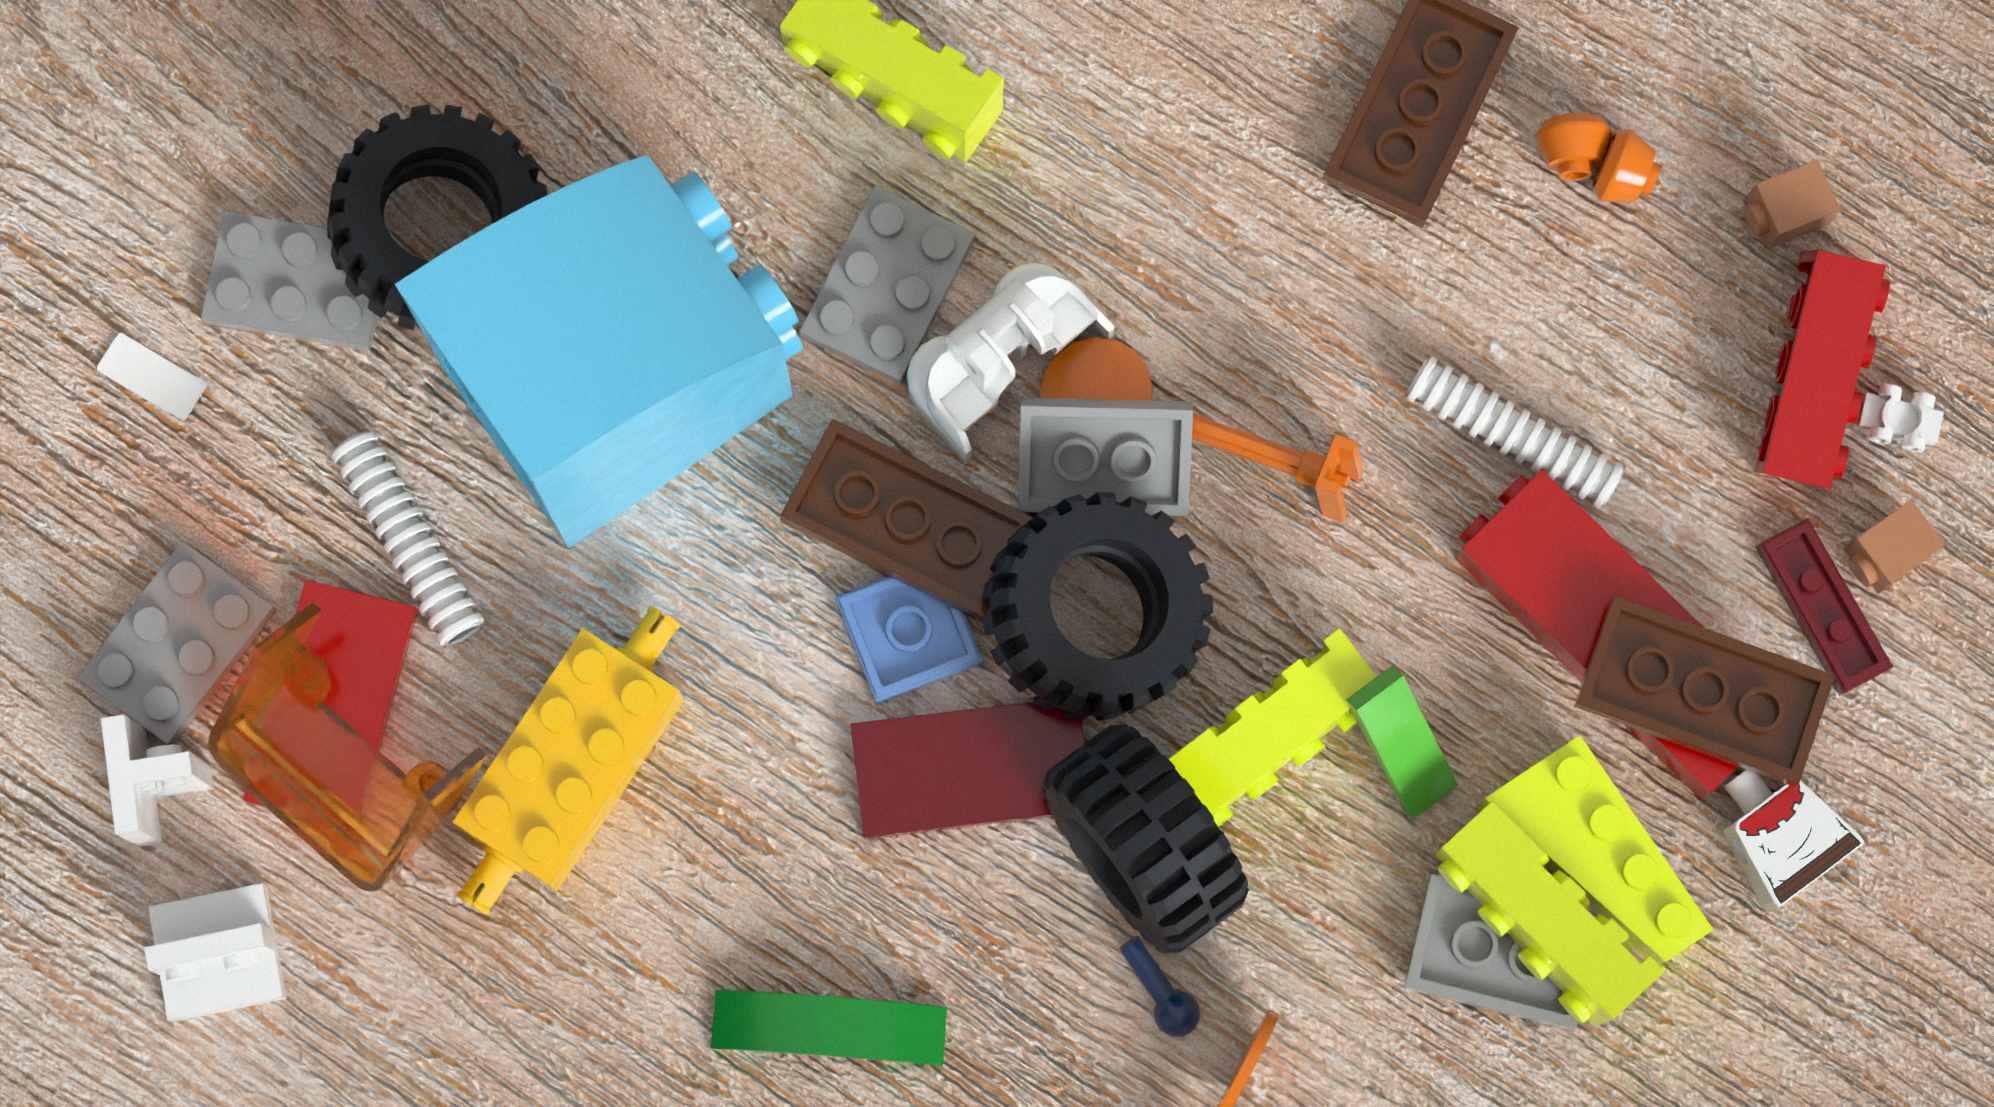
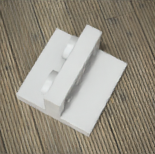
M124 714L101 718L115 834L139 847L161 844L162 836L157 798L214 789L211 766L189 751L182 752L181 745H163L150 748L148 730Z
M264 883L148 907L154 945L144 947L148 971L160 975L167 1021L177 1022L287 999L267 885Z

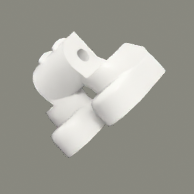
M1040 263L1019 265L1004 275L996 285L994 296L950 334L935 337L919 347L911 357L907 370L909 398L918 413L966 465L972 460V448L965 431L999 403L1000 394L1015 378V368L1007 357L1010 353L1014 352L1021 360L1027 355V346L1031 343L1041 355L1049 350L1057 354L1089 325L1101 338L1114 339L1115 326L1082 286L1068 279L1054 267Z

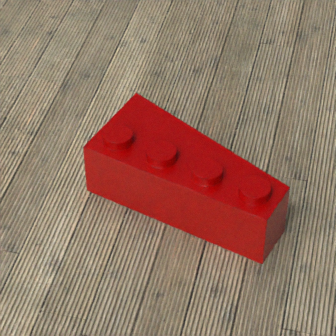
M1822 250L1800 252L1796 271L1807 273L1805 285L1800 284L1796 294L1792 295L1786 319H1789V328L1796 330L1794 340L1787 339L1779 352L1775 381L1778 384H1782L1783 387L1781 395L1773 394L1769 401L1755 467L1756 472L1828 489L1831 488L1833 478L1841 479L1849 452L1848 446L1841 445L1846 424H1854L1856 422L1862 402V391L1855 389L1860 367L1868 368L1870 366L1876 346V335L1869 334L1874 311L1882 313L1889 294L1890 280L1883 278L1886 265Z

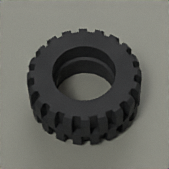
M428 104L411 107L409 118L401 120L396 112L381 118L376 132L365 129L354 140L352 153L344 154L337 167L335 182L332 184L327 218V238L331 239L332 242L331 257L336 270H344L346 273L345 285L354 297L364 294L369 299L368 309L380 318H383L386 312L389 311L399 316L397 326L413 331L416 321L395 284L430 261L422 260L406 252L390 236L384 223V208L390 194L402 184L417 178L432 176L452 179L467 186L480 197L490 213L492 224L548 195L546 184L537 181L540 168L533 155L526 154L522 157L518 152L521 140L509 129L501 136L492 130L494 119L480 112L475 121L461 117L462 107L445 105L444 114H431Z
M1096 492L1088 499L1078 494L1063 499L1053 507L1048 506L1021 526L1007 540L1008 544L997 553L989 568L994 573L993 577L984 584L982 601L990 604V613L982 618L984 634H994L998 646L990 652L997 666L1005 662L1014 673L1008 682L1019 693L1028 688L1036 694L1033 704L1046 711H1050L1055 707L1061 708L1065 718L1082 720L1088 716H1094L1097 721L1114 719L1127 712L1130 714L1165 696L1176 688L1178 680L1189 675L1197 664L1198 659L1195 653L1206 646L1211 631L1208 626L1203 625V619L1213 613V596L1210 594L1202 595L1201 584L1209 580L1210 577L1205 563L1194 565L1188 553L1196 548L1192 539L1187 533L1177 538L1169 529L1175 520L1162 510L1151 516L1145 513L1146 501L1129 496L1123 502H1117L1113 492ZM1078 556H1092L1106 560L1124 572L1135 586L1142 604L1143 625L1137 644L1126 654L1114 659H1100L1087 655L1074 647L1057 627L1050 606V587L1054 574L1068 560Z
M1127 724L1109 725L1046 772L1042 782V794L1046 798L1045 802L1049 811L1056 819L1055 822L1070 843L1069 846L1086 867L1088 874L1106 894L1111 904L1121 912L1130 926L1137 930L1146 942L1154 945L1158 951L1166 954L1182 952L1244 905L1249 891L1247 888V877L1241 871L1243 867L1238 857L1233 853L1230 847L1231 844L1224 832L1219 829L1206 805L1202 804L1194 793L1195 790L1177 772L1172 762L1165 755H1162L1157 750L1155 744L1147 737H1142L1137 729L1132 726L1128 727Z

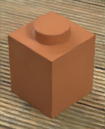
M1818 160L1757 183L1745 198L1747 205L1744 206L1745 218L1749 228L1755 236H1762L1767 249L1828 226L1841 211Z
M1910 499L1857 537L1844 549L1850 556L1847 562L1854 576L1864 586L1869 587L1872 585L1879 594L1946 545Z

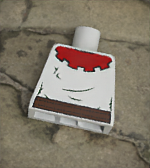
M1745 770L1724 786L1744 813V815L1723 830L1724 836L1761 906L1767 913L1780 908L1866 843L1853 828L1801 780L1795 787L1784 784L1772 793L1757 773Z

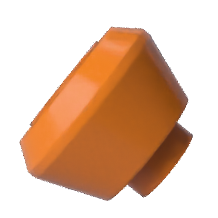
M1570 113L1545 120L1536 132L1535 139L1548 168L1559 172V178L1564 180H1583L1590 178L1593 175V170L1603 165L1613 131L1608 123L1598 115Z
M1625 129L1613 134L1603 165L1597 168L1592 190L1600 201L1635 202L1640 193L1650 196L1654 189L1662 165L1653 162L1656 151L1633 130Z

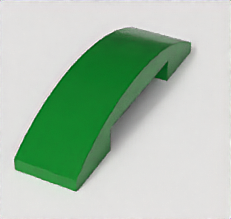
M715 990L711 1049L757 1053H788L943 1066L947 1007L834 996Z

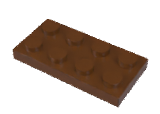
M1408 0L1323 174L1322 180L1423 227L1519 27L1462 0Z
M832 419L780 515V522L982 622V618L990 612V604L982 601L984 584L990 581L994 574L989 568L997 553L1008 544L1007 540L1033 517Z
M1614 595L1610 600L1574 707L1795 787L1800 783L1835 675Z

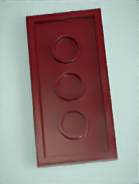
M1033 702L850 723L864 840L1054 817L1046 805V798L1042 794V782L1050 768L1085 744L1082 720L1065 718L1063 709L1058 707L1046 711L1033 704Z

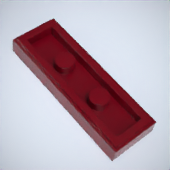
M1809 518L1759 543L1755 547L1824 670L1835 675L1833 685L1839 696L1893 668L1892 663Z

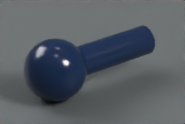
M1138 936L1126 941L1119 950L1155 1001L1154 1018L1159 1029L1173 1037H1181L1191 1033L1197 1027L1200 1020V1008L1195 998L1187 992L1173 988Z

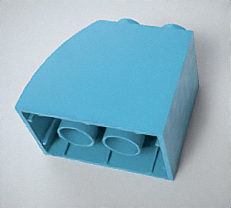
M649 155L607 168L524 206L448 249L395 284L442 368L568 549L793 397L786 360L804 349L792 327L799 322L798 317L768 271L759 263L736 279L728 268L731 263L739 259L733 244L726 235L732 229V225L704 181L695 171H691L672 185H669Z

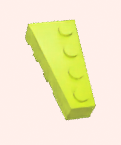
M798 0L780 24L782 43L786 45L784 47L785 52L793 60L806 68H811L815 64L831 74V83L847 96L857 99L861 94L878 106L876 112L892 126L903 129L907 125L924 136L922 139L923 144L937 156L946 160L954 156L961 162L966 163L1002 113L1004 77L988 68L981 77L976 75L965 63L967 60L965 55L948 45H945L943 50L938 52L932 50L919 29L902 19H893L890 24L881 21L883 13L874 3L868 0Z
M1340 628L1324 640L1325 646L1320 653L1310 660L1307 657L1297 660L1270 684L1271 689L1264 694L1260 691L1250 696L1224 718L1225 723L1218 728L1215 725L1208 728L1169 758L1177 772L1195 790L1194 793L1202 804L1206 805L1218 827L1234 815L1228 806L1237 799L1247 794L1254 801L1276 785L1280 780L1274 772L1283 765L1293 760L1300 767L1322 751L1326 746L1320 738L1329 731L1339 726L1343 733H1346L1358 724L1346 699L1377 676Z
M1581 735L1491 793L1476 805L1482 811L1489 803L1494 801L1547 854L1550 861L1545 867L1553 874L1560 870L1568 877L1570 876L1586 892V897L1590 902L1589 907L1608 920L1611 918L1615 920L1629 934L1627 941L1630 946L1645 960L1651 956L1659 965L1663 964L1714 930Z
M1494 801L1489 803L1435 853L1442 862L1437 869L1443 878L1457 892L1462 893L1467 889L1478 900L1482 907L1477 912L1482 920L1498 936L1502 937L1507 932L1523 949L1518 954L1521 962L1539 980H1543L1546 976L1551 979L1563 992L1558 998L1560 1004L1580 1024L1588 1020L1596 1027L1614 1020L1665 972L1651 956L1641 964L1629 952L1631 949L1627 941L1629 934L1612 918L1608 920L1601 914H1597L1594 917L1586 909L1590 906L1586 892L1570 876L1568 877L1560 870L1551 875L1544 868L1550 861L1547 854Z

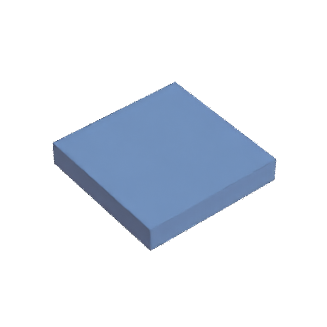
M890 576L835 597L876 705L983 664V659L963 612Z

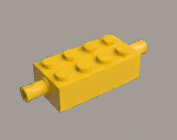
M651 605L648 607L647 613L623 648L617 646L615 649L582 628L453 820V823L459 829L484 845L482 850L486 852L462 890L456 896L486 916L490 913L491 907L515 872L521 874L522 871H525L557 892L683 703L684 698L680 690L655 675V670L652 668L674 632L681 626L667 614L664 617L661 614L662 611Z

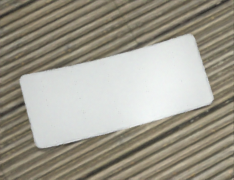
M119 333L97 365V370L181 420H185L207 387L206 381L166 360L123 333Z

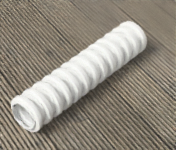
M1431 356L1429 360L1425 359L1406 392L1408 394V401L1413 403L1418 399L1424 403L1422 409L1428 412L1432 407L1439 411L1437 416L1439 419L1445 420L1446 417L1454 420L1453 427L1460 429L1462 425L1470 429L1469 436L1475 438L1479 434L1486 438L1484 440L1486 446L1490 447L1494 443L1501 447L1499 450L1500 454L1504 456L1508 452L1516 456L1514 460L1516 463L1521 465L1523 461L1528 462L1532 465L1530 471L1535 474L1539 470H1543L1553 481L1554 479L1561 481V488L1568 491L1571 487L1578 491L1577 498L1584 500L1587 496L1594 500L1592 506L1596 509H1599L1601 505L1605 506L1623 476V464L1617 462L1614 466L1607 462L1608 456L1604 453L1597 457L1591 453L1593 447L1586 444L1583 448L1576 445V437L1572 435L1568 439L1560 435L1562 431L1560 428L1555 426L1553 430L1545 427L1546 420L1539 418L1537 422L1529 418L1530 411L1523 409L1520 413L1513 409L1515 406L1513 401L1508 400L1505 404L1498 400L1499 393L1493 391L1489 395L1482 391L1484 385L1479 382L1475 386L1467 382L1469 376L1464 373L1457 377L1452 374L1453 367L1450 365H1446L1444 369L1436 365L1438 362L1436 357Z
M362 432L348 438L335 448L331 459L335 465L343 466L340 474L344 480H351L348 487L353 495H360L357 501L359 507L362 510L369 511L366 516L369 524L378 526L375 530L377 538L379 540H386L383 548L388 555L395 556L392 563L396 570L404 571L401 576L402 581L405 585L413 586L410 594L414 600H421L422 603L419 606V610L422 615H429L431 617L427 624L431 630L439 631L436 638L441 646H451L465 640L481 628L484 622L482 614L474 613L475 602L472 598L464 597L467 591L465 585L462 582L456 583L455 579L458 573L454 567L448 568L446 566L449 558L445 552H438L437 549L440 547L438 539L436 537H429L432 530L428 522L420 521L423 516L420 508L411 506L414 498L410 492H403L405 486L401 477H394L397 469L393 462L385 461L388 454L384 447L376 446L379 441L376 433Z

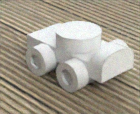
M1886 383L1880 384L1878 395L1866 393L1857 427L1870 430L1868 438L1870 441L1879 444H1891V439H1903L1902 448L1917 453L1924 452L1925 444L1937 445L1944 411L1933 409L1936 398L1934 395L1925 392H1914L1911 403L1900 401L1901 387Z

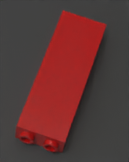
M1543 470L1530 481L1523 475H1520L1498 498L1505 506L1491 520H1488L1481 514L1458 537L1465 546L1460 550L1455 559L1581 683L1610 600L1614 595L1703 627ZM1626 726L1700 800L1711 794L1738 767Z

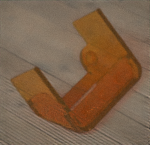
M313 602L254 646L209 735L208 745L212 757L228 775L352 884L362 890L373 892L383 887L402 869L457 807L488 754L478 747L452 770H448L446 767L432 761H422L415 765L407 775L324 703L331 687L328 668L319 656L304 646L322 610Z

